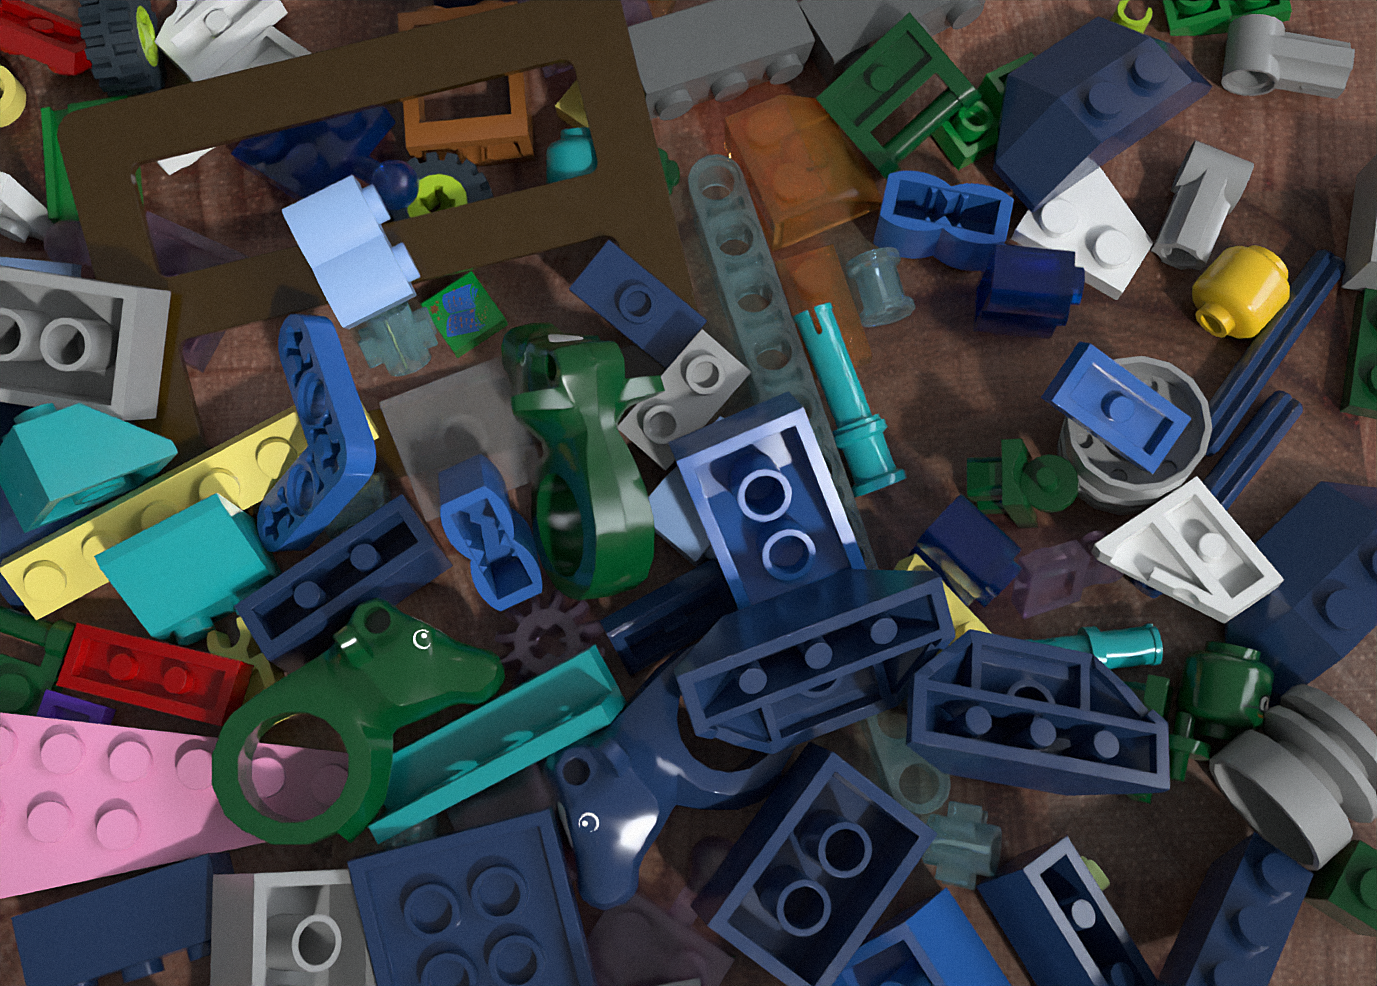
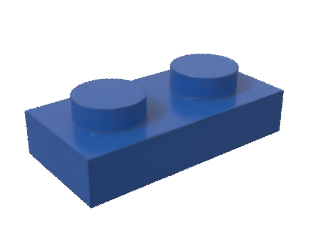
M1081 341L1077 343L1041 396L1047 403L1140 470L1154 474L1191 420V417L1091 343Z

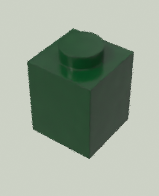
M1351 840L1319 870L1312 871L1314 875L1303 901L1358 935L1377 937V850L1361 840Z

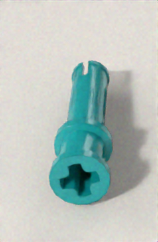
M831 302L814 307L822 328L821 334H818L808 310L793 316V320L798 326L824 392L826 402L837 426V430L832 431L834 438H831L834 448H841L855 483L850 490L853 498L904 480L907 476L904 469L896 467L883 434L888 427L885 419H881L880 414L872 416L865 393L860 385L832 311L833 306Z

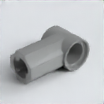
M1244 15L1236 18L1229 25L1221 84L1229 92L1244 96L1263 95L1276 88L1337 99L1345 90L1348 77L1353 69L1355 49H1351V43L1285 32L1283 22L1269 15Z
M1194 140L1172 184L1171 192L1175 193L1151 249L1161 258L1163 263L1180 270H1201L1205 266L1220 234L1226 215L1233 211L1250 179L1254 163Z

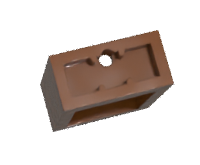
M484 0L475 6L444 8L434 5L424 6L416 10V12L398 13L399 32L518 4V1L505 3L500 0ZM528 71L508 76L511 114L426 122L424 96L403 101L405 141L411 159L416 157L421 164L427 162L426 153L437 152L439 159L445 160L446 153L448 152L457 154L461 163L468 159L476 167L536 161Z

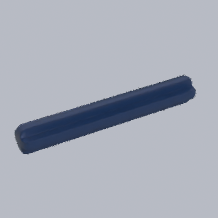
M1320 249L1309 259L1290 286V298L1287 303L1254 337L1209 401L1212 431L1204 456L1211 457L1221 449L1346 270L1345 261L1335 256L1330 250Z
M1278 390L1267 398L1202 482L1226 511L1303 413L1302 404L1295 398H1292L1287 392ZM1132 577L1129 578L1131 584L1150 598L1154 599L1163 594Z

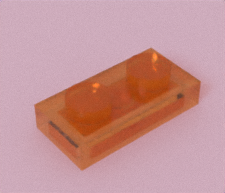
M831 244L775 261L774 272L812 381L817 380L818 377L798 326L794 323L793 316L808 310L818 334H821L822 328L814 307L831 302L833 306L832 311L853 367L856 368L871 363L873 355L834 245Z

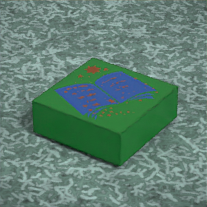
M472 271L420 304L457 359L508 326L506 318Z

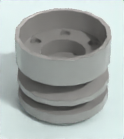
M1146 356L1114 359V361L1191 417V420L1154 474L1140 470L1067 416L1063 421L1056 446L1057 455L1070 461L1077 471L1080 482L1077 496L1094 509L1120 516L1140 514L1180 488L1206 454L1212 431L1208 401L1194 379L1170 362Z
M1300 684L1293 686L1281 696L1280 706L1266 709L1264 725L1262 727L1265 735L1253 730L1241 731L1210 759L1209 769L1224 796L1249 826L1261 837L1307 870H1319L1351 841L1353 831L1348 818L1358 823H1371L1377 818V736L1342 703L1320 689Z

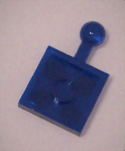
M383 106L242 140L231 152V155L243 168L298 201L351 175L369 185L373 184L386 209L400 210L411 205L417 198L420 188L417 173L406 162L391 159L380 163L369 156L396 123L388 110Z

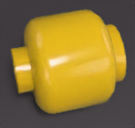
M1235 246L1227 248L1204 271L1192 287L1193 302L1198 310L1196 312L1197 321L1206 331L1216 337L1223 338L1228 335L1242 339L1256 336L1290 298L1286 265L1272 251L1262 246Z

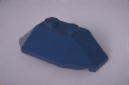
M1097 16L1008 74L1004 84L997 148L994 154L992 169L1033 213L1204 97L1213 86L1173 44Z
M1320 481L1254 543L1284 581L1278 588L1224 623L1225 643L1261 652L1259 662L1266 664L1274 674L1268 708L1280 705L1281 696L1293 686L1309 684L1343 659L1377 626V487Z
M847 569L722 616L673 671L696 736L708 739L715 737L736 746L775 754L898 706L908 694L909 677L934 658L940 649L945 650L956 637L942 578L936 571Z
M969 629L909 677L906 746L942 773L1065 796L1163 793L1170 790L1168 722L1154 709L1148 711L1130 687L1091 653Z

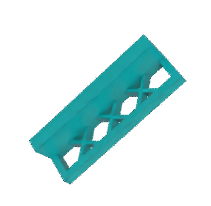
M596 645L590 646L394 751L388 790L384 801L387 810L368 826L377 843L379 844L610 724L627 704V701Z

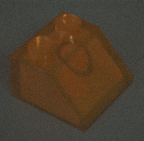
M779 95L724 118V150L772 252L881 208L882 197L856 144L816 98Z

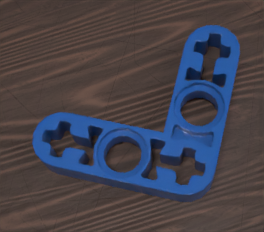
M291 314L284 320L278 337V352L308 446L260 504L257 515L258 534L263 547L270 552L303 551L308 548L368 482L373 474L376 463L374 439L332 321L326 316Z

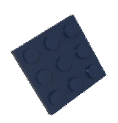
M552 805L356 856L347 862L377 986H598Z

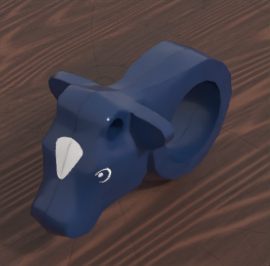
M698 643L675 652L658 666L628 699L627 704L610 724L550 754L543 767L545 777L554 794L558 820L573 853L576 870V889L579 891L582 899L595 908L605 911L626 903L635 894L638 887L639 868L643 857L659 835L676 805L701 810H739L758 803L772 793L782 779L781 771L796 748L795 745L775 754L753 750L745 761L734 769L724 772L709 769L691 756L680 738L676 717L681 692L673 670Z

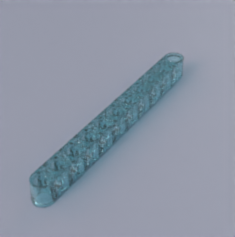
M720 154L707 155L693 165L688 176L690 213L739 360L751 371L746 381L754 405L790 391L804 407L866 568L879 570L743 172L739 165L730 157ZM710 186L725 187L731 192L727 197L719 200H712L701 194ZM737 239L745 242L750 248L741 255L732 256L724 253L719 247L728 240ZM757 294L764 297L769 305L760 312L752 313L742 309L737 302L746 295ZM774 349L786 355L789 363L779 370H769L758 364L756 357L765 350ZM908 694L899 704L906 710L908 709ZM878 714L860 720L883 791L913 815L931 813L940 808L949 795L951 787L949 774L942 773L906 746V737L895 739L883 733L878 725ZM908 766H917L924 769L932 779L933 788L931 795L921 804L910 802L900 791V776Z

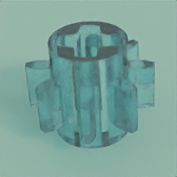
M408 301L365 321L367 327L358 331L361 337L358 345L369 368H374L384 363L391 376L407 375L424 367L432 357L428 348L438 344L435 337L438 332L427 307H422L412 312Z
M949 801L947 816L931 814L926 825L938 833V835L922 856L924 864L937 866L935 879L941 880L943 884L974 890L976 874L987 877L994 876L1001 854L1002 831L1000 826L986 824L988 811H983L982 806Z

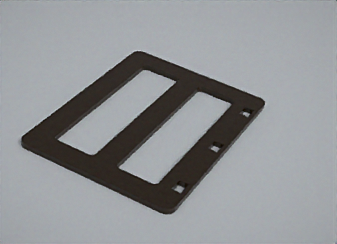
M530 0L76 110L67 114L62 119L57 132L58 143L95 279L171 291L156 418L134 420L135 426L172 440L178 451L175 457L152 480L213 448L207 443L183 356V346L187 341L330 304L299 245L171 277L163 275L159 267L136 181L137 169L147 163L558 63H567L575 70L598 161L596 169L590 174L381 225L392 247L403 242L421 276L412 281L411 284L603 237H611L616 240L622 251L698 312L621 0ZM635 344L619 348L624 357L625 379L662 376L666 369ZM507 376L367 411L378 429L379 438L374 440L376 448L374 471L363 487L460 463L478 454L488 456L540 443L541 441L519 424L512 414L509 398L514 396L511 377ZM637 404L628 407L623 412L618 423L622 422ZM450 426L454 427L456 439L460 447L422 456V446L418 434ZM262 501L243 511L249 515L257 514Z

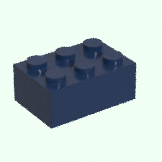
M808 742L689 907L708 927L787 986H832L938 833L833 751Z

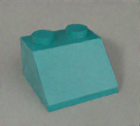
M47 403L31 408L14 418L16 425L11 428L8 434L2 437L3 442L0 446V485L23 532L27 533L141 487L150 482L175 457L178 451L172 440L81 403L58 411L54 403Z
M218 493L94 556L101 571L152 637L172 644L178 642L180 646L189 645L206 638L208 632L216 629L214 623L234 612L239 615L234 605L282 574L273 553L267 551L260 541L257 520Z

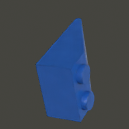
M790 391L668 442L739 610L847 569H867L804 407Z

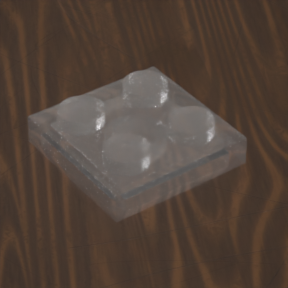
M501 357L379 402L426 522L440 517L438 473L478 454L488 458L498 468L505 480L508 491L533 481L535 468L540 461V456L531 433L519 424L512 414L509 398L514 396V390L503 367Z

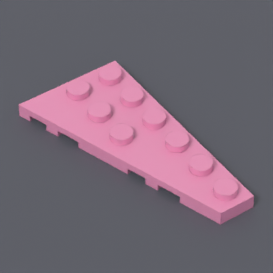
M0 713V899L191 859L207 853H219L266 843V841L247 832L245 833L224 815L211 785L212 753L218 738ZM258 743L252 757V780L259 797L275 813L293 820L312 819L323 814L340 797L348 778V753Z

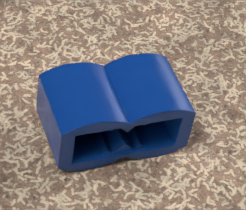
M919 171L893 172L888 175L873 244L891 255L902 258L918 259L933 255L942 263L956 269L966 271L988 270L994 267L1006 241L1014 199L1005 192L988 185L966 183L951 187L942 179L928 173Z
M478 454L439 472L438 489L442 527L451 544L462 555L470 559L472 580L481 597L490 606L498 611H502L542 593V576L533 533L525 519L510 507L507 486L498 468L488 458Z

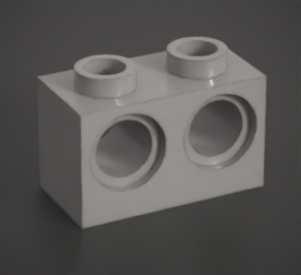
M702 329L661 376L665 392L637 403L618 425V430L664 470H667L675 461L668 442L703 428L751 371Z

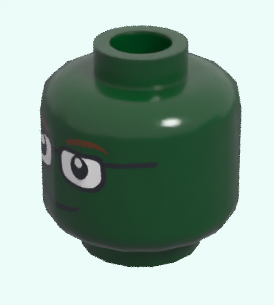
M1206 641L1204 650H1195L1187 654L1181 674L1176 707L1179 712L1189 713L1196 718L1195 733L1231 741L1237 736L1238 729L1255 731L1263 727L1264 713L1269 706L1274 674L1271 668L1259 662L1260 651L1221 642Z

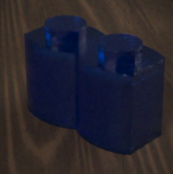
M994 243L991 247L986 267L982 268L976 286L973 331L1050 339L1057 326H1066L1070 305L1079 306L1082 299L1085 270L1084 267L1075 266L1076 252L1074 250Z
M962 494L929 526L908 555L909 557L916 553L933 571H936L941 576L942 581L967 607L975 599L985 608L1023 569L1013 560L1022 548Z

